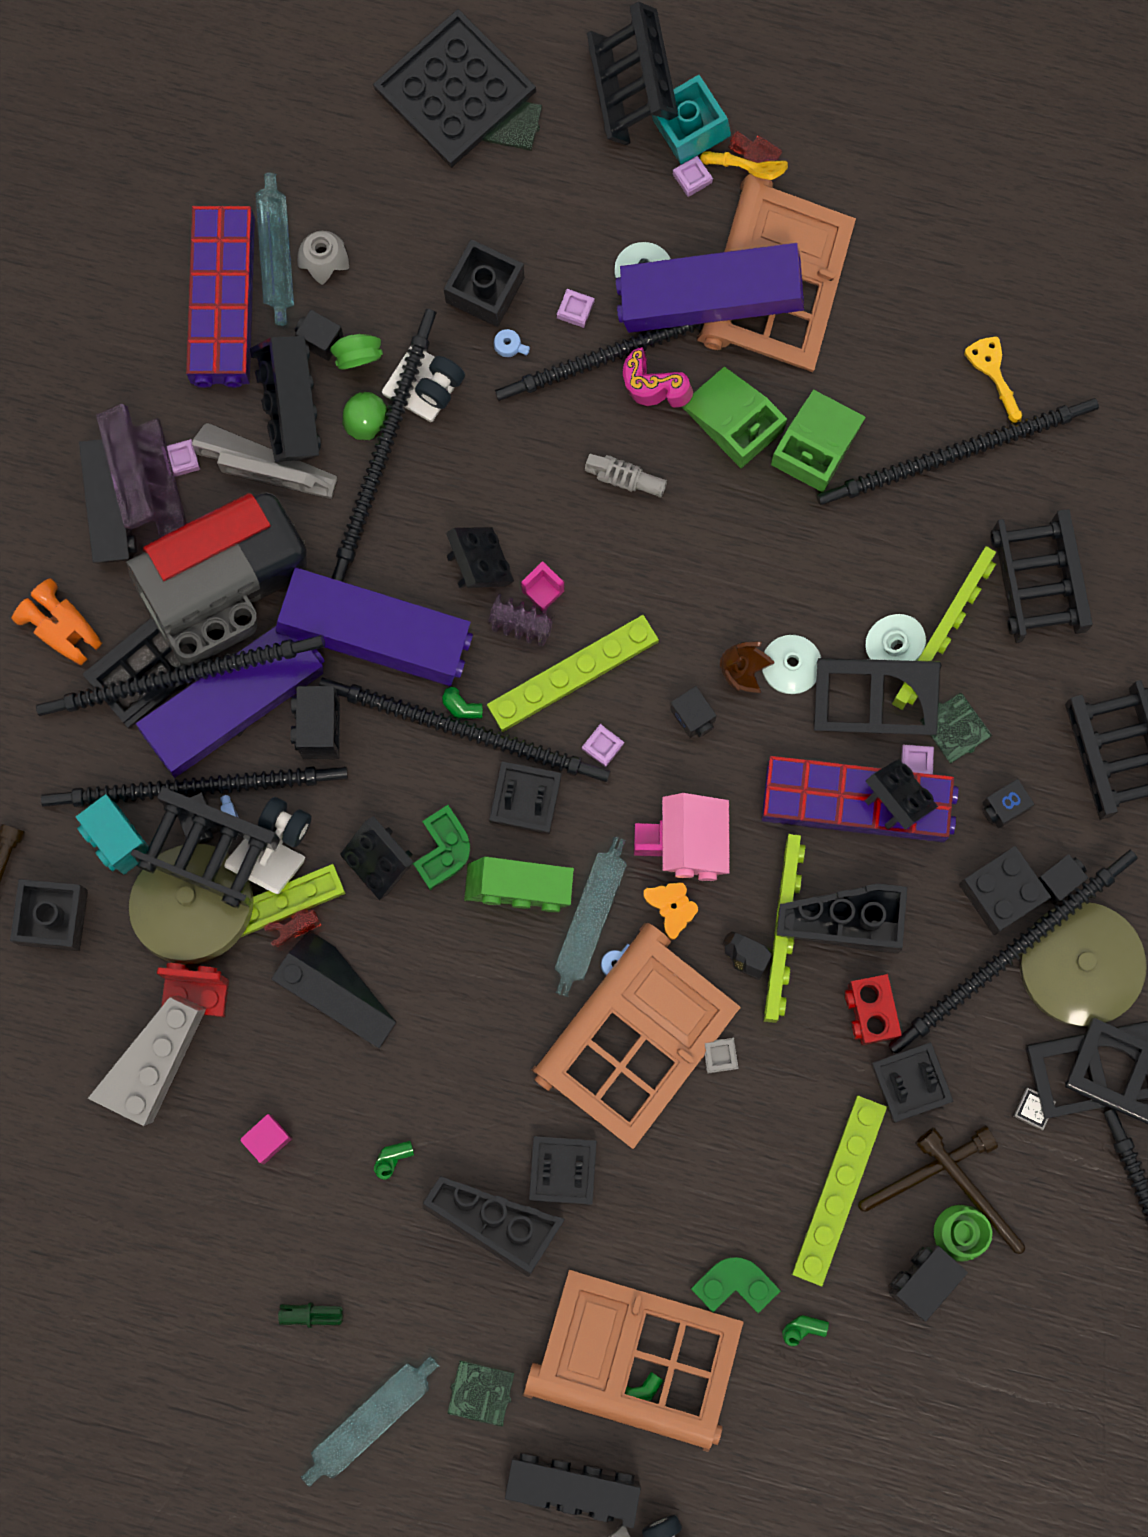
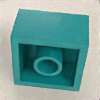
M700 75L673 89L679 116L672 120H667L651 114L653 122L681 165L731 136L727 116Z
M106 794L76 816L81 824L77 827L78 831L94 848L98 846L99 850L95 852L96 855L112 872L117 869L123 875L138 864L131 856L132 850L134 849L146 854L149 848L119 806Z

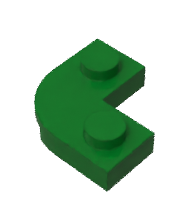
M449 805L422 821L438 847L414 862L413 865L430 891L457 874L465 866L470 855L468 835Z
M737 1257L719 1261L690 1288L712 1312L735 1290L757 1313L781 1292L753 1262Z

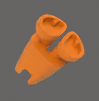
M49 578L31 592V597L50 611L53 616L48 618L29 598H26L18 605L11 619L17 625H25L31 622L37 626L33 633L66 658L82 666L88 659L78 647L75 648L74 646L83 638L85 643L97 650L102 645V642L93 628L68 599L63 600L61 603L55 596L58 590L57 583L52 578Z

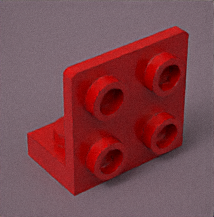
M167 963L166 968L157 969V974L165 979L162 1006L169 997L179 995L206 1008L204 1013L206 1016L225 1017L229 980L221 975L222 972L217 971V968L198 966V971H191L190 968H186V965Z

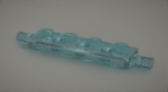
M266 173L264 174L265 189L255 193L263 303L274 308L275 325L284 326L288 323L286 309L294 306L286 196L277 190L276 174Z
M613 837L608 853H598L554 968L562 975L558 988L555 991L559 995H561L564 984H566L562 995L568 997L573 980H584L627 866V863L619 858L626 841L620 839L618 847L615 849L619 837Z
M430 1356L418 1369L409 1364L404 1365L311 1452L315 1465L301 1476L302 1480L306 1481L305 1483L311 1487L323 1474L334 1479L430 1389L425 1378L440 1366L436 1360Z

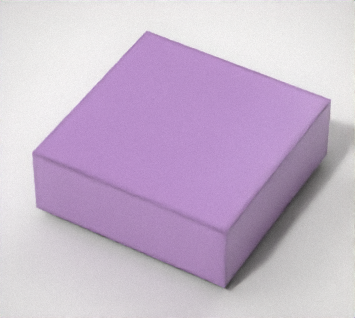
M698 156L673 169L672 174L687 197L713 182L712 176Z
M567 289L557 312V319L584 328L595 298Z
M191 439L163 447L172 478L200 470Z
M600 724L582 746V750L606 768L623 747L624 742Z
M903 745L901 762L909 766L912 772L933 774L934 747Z

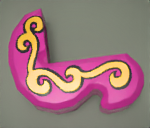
M643 347L633 350L626 358L623 366L624 382L629 395L636 403L652 406L667 398L670 406L675 408L682 407L690 402L693 396V389L689 378L683 372L647 374V356Z

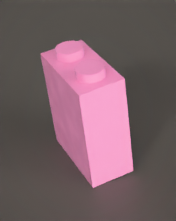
M688 793L662 797L663 871L675 872V877L692 878L694 875H698V880L715 881L717 880V875L729 874V800Z

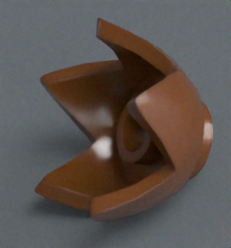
M741 642L733 645L723 653L720 660L723 676L736 691L741 689L747 692L761 693L755 673L775 663L767 654L756 648L760 647L762 642Z

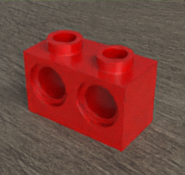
M888 974L851 981L848 984L849 990L844 991L848 1009L853 1008L856 1020L851 1021L854 1038L860 1039L861 1046L892 1040L902 1036ZM869 987L874 990L876 994L874 1003H866L861 999L860 991L862 988ZM870 1018H877L882 1022L883 1030L880 1034H873L868 1030L867 1022Z

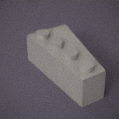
M179 995L169 997L87 1099L140 1125L145 1126L153 1123L206 1008Z

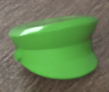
M366 334L343 337L330 348L331 353L337 358L335 362L338 369H348L381 359V355H383V351L380 349L381 339Z
M951 1206L939 1215L934 1225L936 1245L941 1247L956 1261H968L977 1258L988 1249L992 1241L993 1231L990 1222L985 1215L972 1206Z

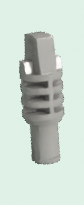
M589 454L585 464V471L596 475L598 480L607 484L610 483L613 486H619L630 492L638 489L662 498L667 485V480L643 472L641 466H635L629 462L626 463L612 456L606 455L604 458Z

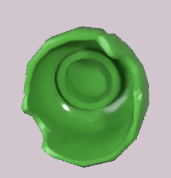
M359 392L352 396L345 404L342 414V425L347 434L355 439L371 440L381 428L385 427L382 422L387 420L385 414L388 412V408L383 399L376 394Z

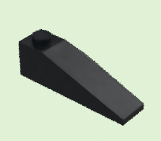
M876 883L857 889L843 890L834 894L780 904L777 936L898 954L903 948L908 887Z
M310 930L289 951L271 979L378 1049L381 1048L396 1024L395 1020L337 948Z

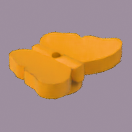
M670 883L666 887L646 888L643 892L646 902L652 907L660 909V916L665 917V933L671 940L678 937L679 933L686 928L687 923L691 922L698 912L697 904L689 901L688 897L685 896L687 889L683 883ZM675 904L677 908L673 909L671 905Z

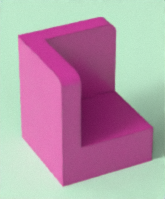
M543 561L521 582L522 592L543 612L564 592L563 580Z
M660 820V824L635 823L634 856H663V820Z
M267 1114L241 1138L243 1145L261 1164L268 1162L292 1140V1137L270 1114Z

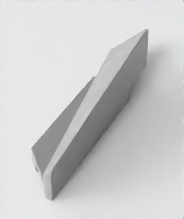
M209 423L203 425L192 441V447L196 455L217 459V464L222 473L332 499L337 476L301 461L275 462L272 449Z

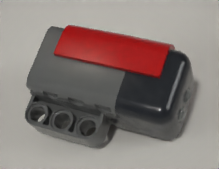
M265 492L253 496L251 493H248L143 547L144 553L126 561L132 584L164 641L171 647L181 664L191 666L192 663L199 664L200 661L220 653L255 633L257 629V615L251 603L257 602L289 585L295 568L307 570V549L295 525L275 495ZM242 615L251 618V622L245 626L238 625L235 620ZM215 629L224 632L223 637L218 640L210 639L208 634ZM189 643L194 644L197 649L192 654H184L180 651L182 646Z

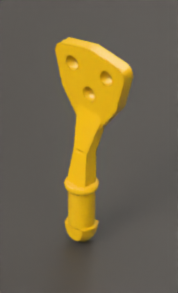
M706 151L700 156L701 162L705 165L739 166L748 170L753 176L767 180L779 177L788 168L787 161L756 163L731 155L729 152L715 153Z
M990 337L978 340L965 349L964 355L976 369L993 380L1000 395L999 399L1002 400L1009 415V420L1017 423L1022 419V412L1016 404L1013 391L1009 389L1000 371L1002 359L1000 339L998 337ZM989 344H993L994 348H990ZM972 351H976L977 355H974ZM985 357H988L990 359V362H987L985 360Z

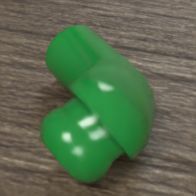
M448 687L445 689L442 702L454 717L483 718V703H466L459 695L457 688Z
M411 1141L386 1146L381 1150L374 1164V1172L379 1179H389L398 1160L414 1156Z
M800 1315L785 1326L782 1332L784 1342L794 1347L809 1333L826 1337L829 1322Z
M650 1372L641 1387L631 1388L627 1386L625 1394L651 1402L664 1380Z

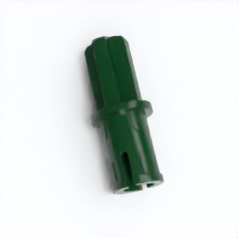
M309 1302L308 1305L280 1304L278 1313L279 1325H307L308 1328H312L313 1325H340L344 1318L341 1306H314L313 1302Z

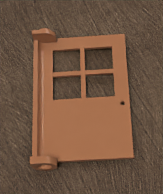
M749 174L743 179L740 186L742 192L724 252L791 243L798 244L801 255L802 280L818 286L811 314L804 311L788 313L809 321L802 347L800 349L769 338L775 314L768 315L763 335L733 325L731 320L704 323L697 341L704 343L705 347L712 350H721L722 347H727L731 343L813 372L856 218L774 189L771 180Z
M649 923L642 925L639 929L641 932L537 1066L531 1069L537 1075L534 1081L547 1091H550L553 1087L632 1149L635 1148L704 1057L706 1052L705 1043L717 1040L741 1008L667 948L671 940ZM611 1013L640 1034V1037L621 1062L617 1061L591 1040ZM645 1040L674 1062L655 1089L651 1088L626 1068V1065ZM587 1045L616 1067L595 1095L566 1073ZM621 1072L650 1094L629 1122L601 1100Z
M569 1270L542 1365L532 1363L523 1396L530 1399L536 1397L696 1445L702 1447L703 1451L709 1452L712 1444L718 1445L723 1426L717 1424L743 1321ZM646 1314L680 1324L670 1360L637 1350ZM686 1326L720 1336L711 1372L677 1362ZM634 1357L668 1367L659 1404L625 1394ZM674 1370L708 1379L699 1416L665 1406Z

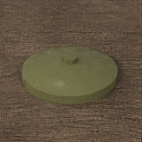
M197 844L186 871L202 877L216 847ZM183 845L161 853L157 859L174 866ZM227 853L214 882L230 889L237 874L224 867L226 860L230 856ZM156 869L153 874L142 870L133 885L129 899V916L132 928L142 944L151 953L168 962L197 964L214 959L229 950L240 939L249 924L254 902L250 880L247 881L242 892L252 901L250 908L240 904L239 908H235L222 902V896Z
M1090 902L1089 904L1082 903V909H1075V915L1069 914L1068 921L1061 920L1062 925H1055L1054 932L1048 931V936L1046 938L1042 936L1040 943H1033V949L1029 947L1026 949L1027 954H1020V973L1029 997L1042 1012L1063 1024L1088 1027L1092 1018L1107 1023L1121 1016L1133 1005L1144 985L1146 957L1138 934L1124 917L1103 905Z

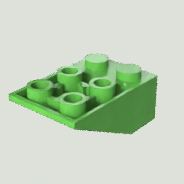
M725 366L693 393L690 402L682 406L740 469L783 433L787 418L767 397Z
M813 389L775 450L771 465L824 492L866 417Z

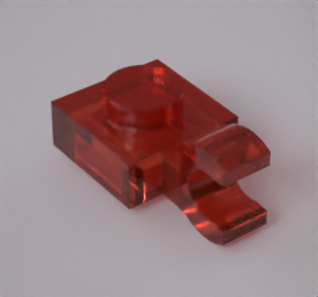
M737 131L731 138V144L728 147L737 154L745 155L743 159L756 163L778 161L782 155L781 149L759 135L752 142Z
M303 909L291 915L292 920L287 922L286 925L271 922L264 929L267 933L274 929L280 931L279 938L271 942L273 947H279L288 939L296 938L307 933L309 930L311 931L321 926L322 923L318 914L314 910L309 912L308 909Z

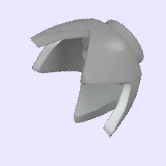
M316 231L309 234L303 239L297 254L298 267L308 269L312 277L323 285L330 278L334 270L349 269V259L344 247V241L329 231ZM319 247L326 248L324 253L316 252Z

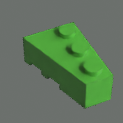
M482 857L467 865L464 901H476L488 905L512 904V907L521 909L539 906L545 912H560V908L571 905L574 868Z

